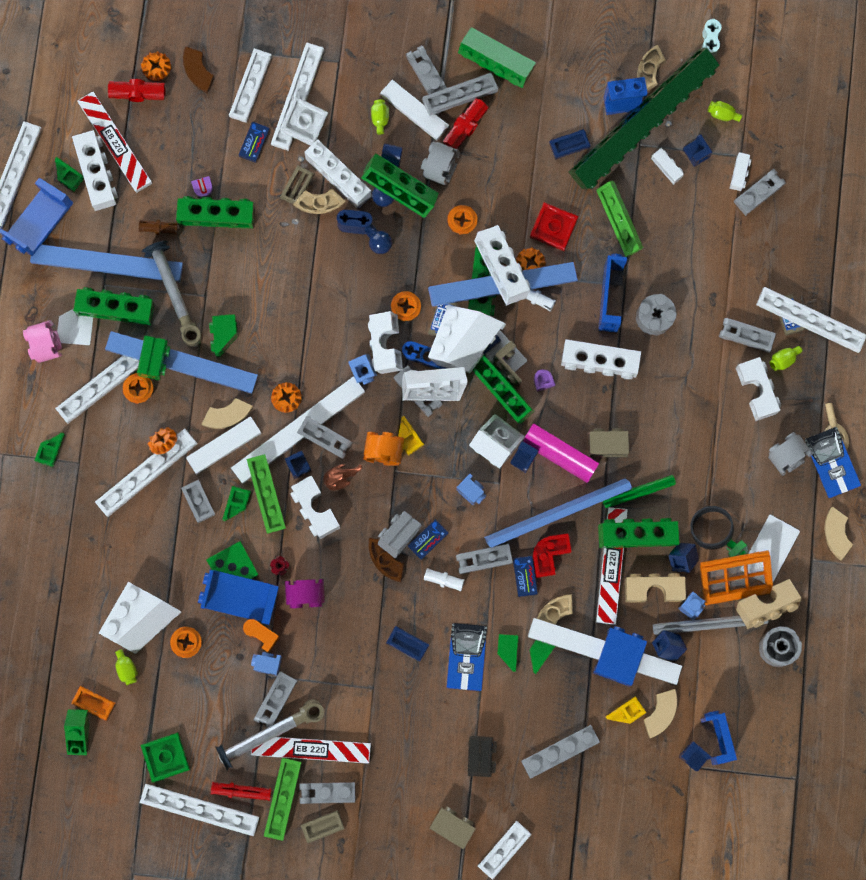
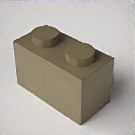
M602 428L593 429V432L588 434L589 458L627 457L629 455L628 431H623V428H614L612 431H604Z
M446 807V809L441 808L429 829L464 849L476 829L472 827L474 822L465 817L462 820L455 816L457 812L449 807Z

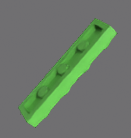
M607 182L596 191L625 257H630L643 249V245L615 182Z
M263 454L246 459L267 534L286 529L266 455Z
M282 758L264 837L284 841L302 762Z

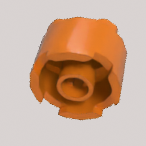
M367 432L363 460L370 463L376 461L383 463V465L398 466L402 460L404 438L394 436L393 433L382 432V435H378L375 432Z

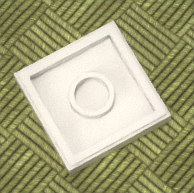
M294 96L279 131L311 146L317 140L328 112Z

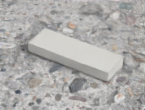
M516 821L480 862L478 867L493 880L532 834Z

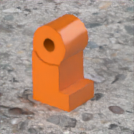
M254 619L247 620L243 625L244 633L264 643L261 648L267 653H270L280 638Z

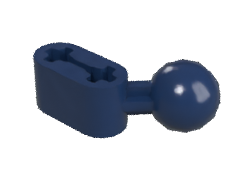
M384 144L381 157L400 168L403 147ZM373 189L372 198L376 205L387 207L394 202L395 199L379 189Z
M342 210L337 214V227L340 231L366 234L370 238L369 247L376 254H385L391 249L393 244L391 236L385 231H378L373 226L372 216L368 212Z

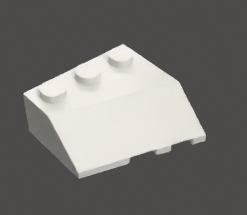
M448 305L428 358L439 366L447 368L464 367L465 372L470 373L484 355L483 352L489 343H493L496 339L495 335L506 324L482 312Z
M464 367L404 372L402 377L403 400L460 401L467 385Z
M128 582L99 634L136 654L182 612Z

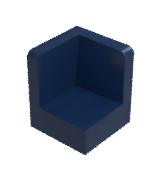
M701 134L696 137L695 141L683 148V151L694 167L709 159L712 154L711 149Z
M522 441L510 464L526 473L537 456L538 450Z
M303 451L285 458L294 480L311 472Z
M679 543V545L674 547L669 553L672 571L690 573L699 561L696 544Z
M663 630L652 642L658 657L674 662L687 650L679 634Z
M692 741L679 755V758L697 772L711 756Z

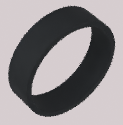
M707 506L698 510L690 523L693 539L699 546L705 549L715 550L724 547L730 542L734 534V525L730 514L718 506ZM709 512L721 513L731 522L728 536L714 544L704 543L694 534V525L697 519Z

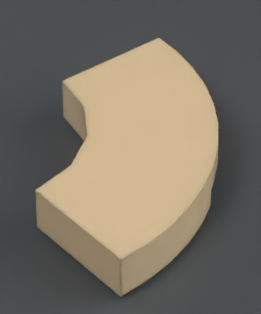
M658 45L651 48L643 56L637 70V78L645 77L647 90L657 86L656 72L666 62Z
M333 189L320 195L311 194L305 190L293 205L301 211L310 214H325L339 208L344 204L345 200Z
M235 398L225 408L216 409L210 407L202 422V426L223 429L238 424L248 416L253 406Z
M831 507L824 524L826 542L832 553L841 561L853 544L848 540L845 533V524L848 517L834 507Z
M572 594L563 595L550 601L540 611L536 619L556 625L562 617L572 615Z
M675 689L656 695L657 703L655 710L649 717L644 719L649 739L663 732L673 720L677 708Z

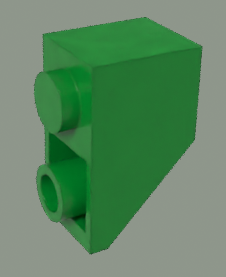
M235 314L212 316L213 322H209L210 334L213 333L214 340L211 341V352H215L216 357H221L238 338Z
M68 709L64 724L67 755H87L89 734L88 710Z

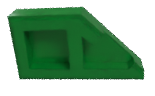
M56 157L58 181L72 192H75L84 180V176Z
M60 433L49 440L41 442L34 461L54 467L65 434Z
M232 486L222 518L223 521H227L246 510L251 494L250 490Z
M499 634L497 654L512 672H516L518 636Z
M536 640L529 649L535 675L555 648L554 645Z

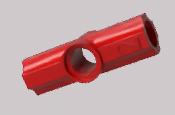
M131 79L129 82L109 81L108 97L112 99H128L132 102L165 100V83H151L141 79Z
M476 98L466 112L460 114L456 119L452 130L444 138L443 144L458 149L464 140L473 134L478 126V122L483 118L489 107L482 100Z

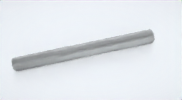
M740 616L654 624L653 633L659 635L663 630L679 633L746 625Z

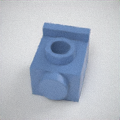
M369 354L348 362L356 382H363L364 385L373 382V377L377 376ZM363 367L368 369L366 374L362 372Z
M469 474L457 486L456 490L472 505L476 502L480 504L486 498L482 490L484 487L476 480L473 482V476Z
M692 592L678 609L691 620H695L704 610L705 601Z
M262 652V655L254 654L251 666H254V671L278 676L282 656L277 655L276 658H273L274 654Z

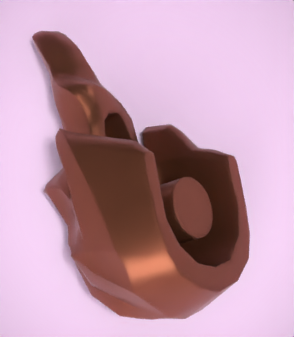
M340 464L330 468L324 474L323 483L333 491L345 488L351 483L347 481V478L355 476L362 469V465L360 464L355 468L342 469L345 464Z

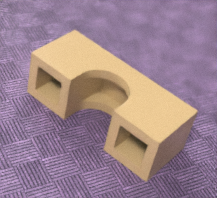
M679 573L668 574V577H661L660 574H649V577H641V574H629V577L625 579V603L646 602L647 591L651 587H657L662 590L664 602H684L686 600L685 577H680Z
M790 579L772 587L770 596L774 601L773 603L766 604L761 602L756 594L738 601L736 611L747 629L760 627L767 620H775L783 613H791L798 609L801 596Z

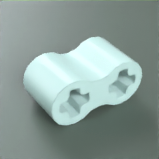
M710 19L706 22L702 32L704 38L702 48H707L715 57L720 47L718 36L721 31V24L718 20Z

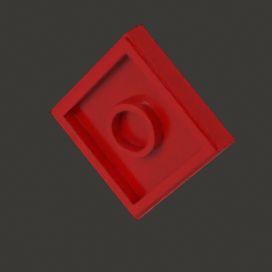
M544 202L531 231L530 238L565 251L579 216Z

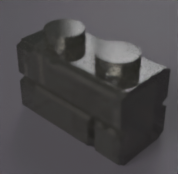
M469 736L467 776L491 777L492 773H495L496 761H492V753H496L497 741H493V737Z

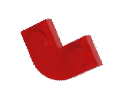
M568 533L545 537L537 543L533 551L536 578L556 575L553 556L572 553Z

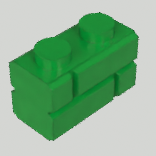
M144 336L137 369L139 377L161 380V375L165 376L167 364H164L165 357H169L171 349L166 339Z

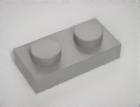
M199 480L181 488L197 523L215 516Z

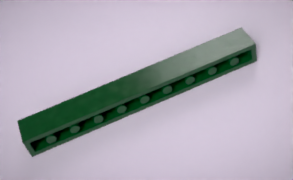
M707 48L698 49L568 171L581 189L594 188L598 184L597 180L608 175L614 164H619L623 161L624 155L628 151H633L641 139L647 138L654 127H658L664 122L663 118L675 112L677 110L676 106L680 102H685L693 90L699 89L706 78H710L716 73L715 69L720 65Z

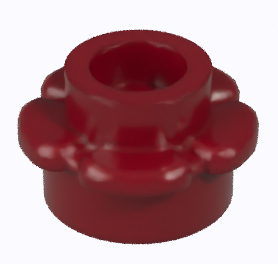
M282 556L276 557L270 563L272 573L275 575L286 574L289 562Z

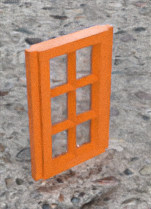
M769 550L700 562L705 605L743 599L754 594L756 596L771 594L773 580Z

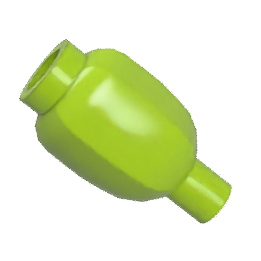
M375 100L374 105L371 107L372 123L377 127L378 135L384 134V126L389 121V107L385 104V100Z
M711 101L708 107V112L711 113V116L722 121L733 119L740 122L742 115L736 113L731 105L722 101Z
M797 346L794 349L785 348L778 351L772 356V360L769 361L771 368L776 371L790 367L796 361V356L802 352L800 346Z
M123 649L116 651L118 660L115 667L120 681L125 682L126 686L137 682L136 677L138 673L133 661L125 656Z

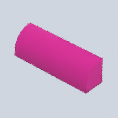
M534 423L523 440L526 444L537 449L540 455L588 483L599 465L598 462Z

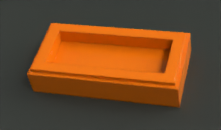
M80 686L71 704L83 710H88L89 713L107 721L116 703Z

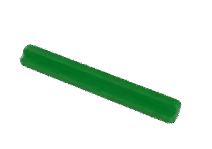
M673 475L632 488L602 502L605 508L612 507L674 486L676 480Z

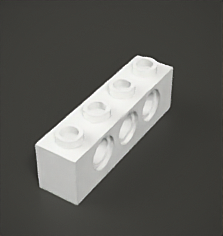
M93 130L72 136L94 210L97 211L117 205L115 201L118 198L117 191L110 184V181H113L112 174L105 167L108 161L105 152L101 153L100 147L103 146L100 135L96 136ZM90 150L96 151L94 155L87 156ZM95 167L101 168L98 173H92V170ZM99 185H106V187L103 190H97V187Z
M318 139L304 152L305 159L357 209L361 208L371 198V190Z
M498 225L478 232L474 241L505 304L509 305L526 299L530 292V284L522 274L521 265L514 258L513 249L506 242L505 233L500 230Z
M565 340L561 366H565V369L568 370L579 368L584 369L586 373L598 371L603 372L602 374L605 376H614L616 374L621 375V378L633 379L638 374L641 351ZM584 354L587 360L579 361L577 355ZM603 357L605 363L598 364L596 358ZM622 360L624 362V366L617 367L614 361Z

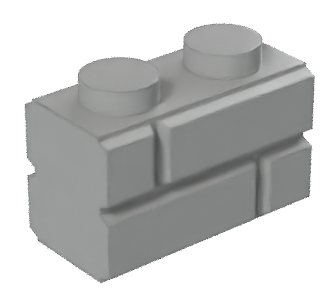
M405 511L401 515L396 514L390 522L392 524L390 528L387 529L385 527L378 535L380 538L378 545L394 558L402 552L422 526Z

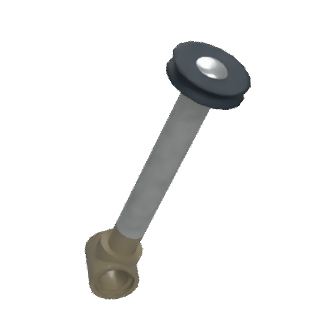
M168 241L153 243L142 250L143 253L145 252L144 257H153L182 326L180 331L184 343L189 347H196L201 343L202 335L196 323L191 321L164 255V252L170 248V246H167ZM190 332H194L197 334L195 340L190 341L187 339V335Z
M316 699L306 701L303 707L299 708V712L224 750L220 743V746L216 747L220 761L228 771L230 767L233 768L230 761L305 721L307 724L319 722L324 716V709L320 702ZM311 707H318L316 714L310 715L308 713Z

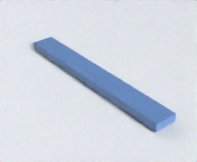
M41 245L30 258L32 264L162 280L155 260L149 258ZM167 261L175 282H180L183 263Z
M574 262L522 271L524 278L530 284V290L576 282L578 280ZM492 276L430 286L428 288L432 307L501 295Z
M111 331L105 350L140 360L143 340ZM170 349L169 357H165L164 364H167V369L251 394L258 377L257 374Z
M622 479L484 537L485 541L492 548L626 492L632 486L627 479Z

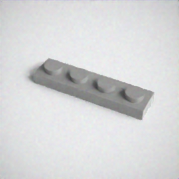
M492 73L426 95L422 98V101L429 116L473 101L476 98L479 99L498 92V87Z
M589 725L521 762L531 779L600 743L592 726Z

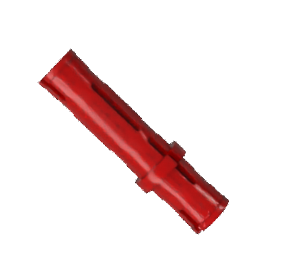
M212 782L211 794L225 795L228 798H233L234 796L270 801L271 788L234 785L233 782H230V784Z

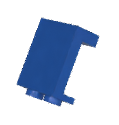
M645 77L607 82L603 97L606 115L632 112L643 102L642 97L648 94Z
M614 626V629H608L604 646L593 673L630 687L633 684L647 641L643 640L644 637L639 634L632 633L631 636L625 633V629Z
M717 710L704 714L705 718L700 719L701 723L713 722L721 755L710 758L712 765L737 760L725 713L719 714Z

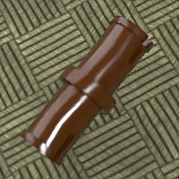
M139 220V232H153L156 235H160V233L177 235V222Z

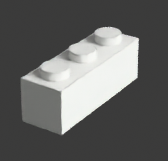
M661 148L652 155L651 159L673 185L683 177V170L676 166V162L669 158L665 150Z
M738 153L730 189L741 191L742 188H745L746 181L744 180L749 172L747 167L751 163L750 155Z

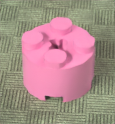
M51 320L29 326L27 330H23L24 338L30 345L28 349L31 360L35 359L38 363L62 356L58 352V350L62 349L58 332L52 330L51 326L54 324Z

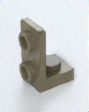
M510 341L494 355L493 363L498 370H503L507 374L506 378L512 385L516 384L519 387L522 384V380L504 361V359L508 361L515 355L516 345Z

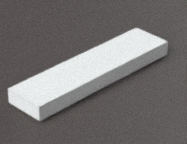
M254 48L229 113L230 118L247 123L272 54Z
M391 80L380 93V96L436 141L449 128V125L436 114L429 116L425 106L395 81Z
M249 417L187 456L186 459L197 475L260 435L261 432L253 419Z

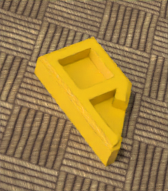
M403 416L398 436L404 438L403 449L409 456L424 446V443L405 416Z
M635 696L605 718L631 724L647 712Z

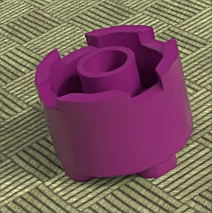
M316 579L293 581L294 585H291L290 581H285L286 605H289L290 608H303V604L308 603L309 607H322V603L325 602L324 579H318V583H316Z

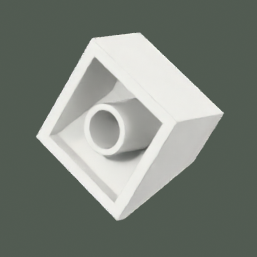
M494 414L478 431L469 446L500 469L525 436Z

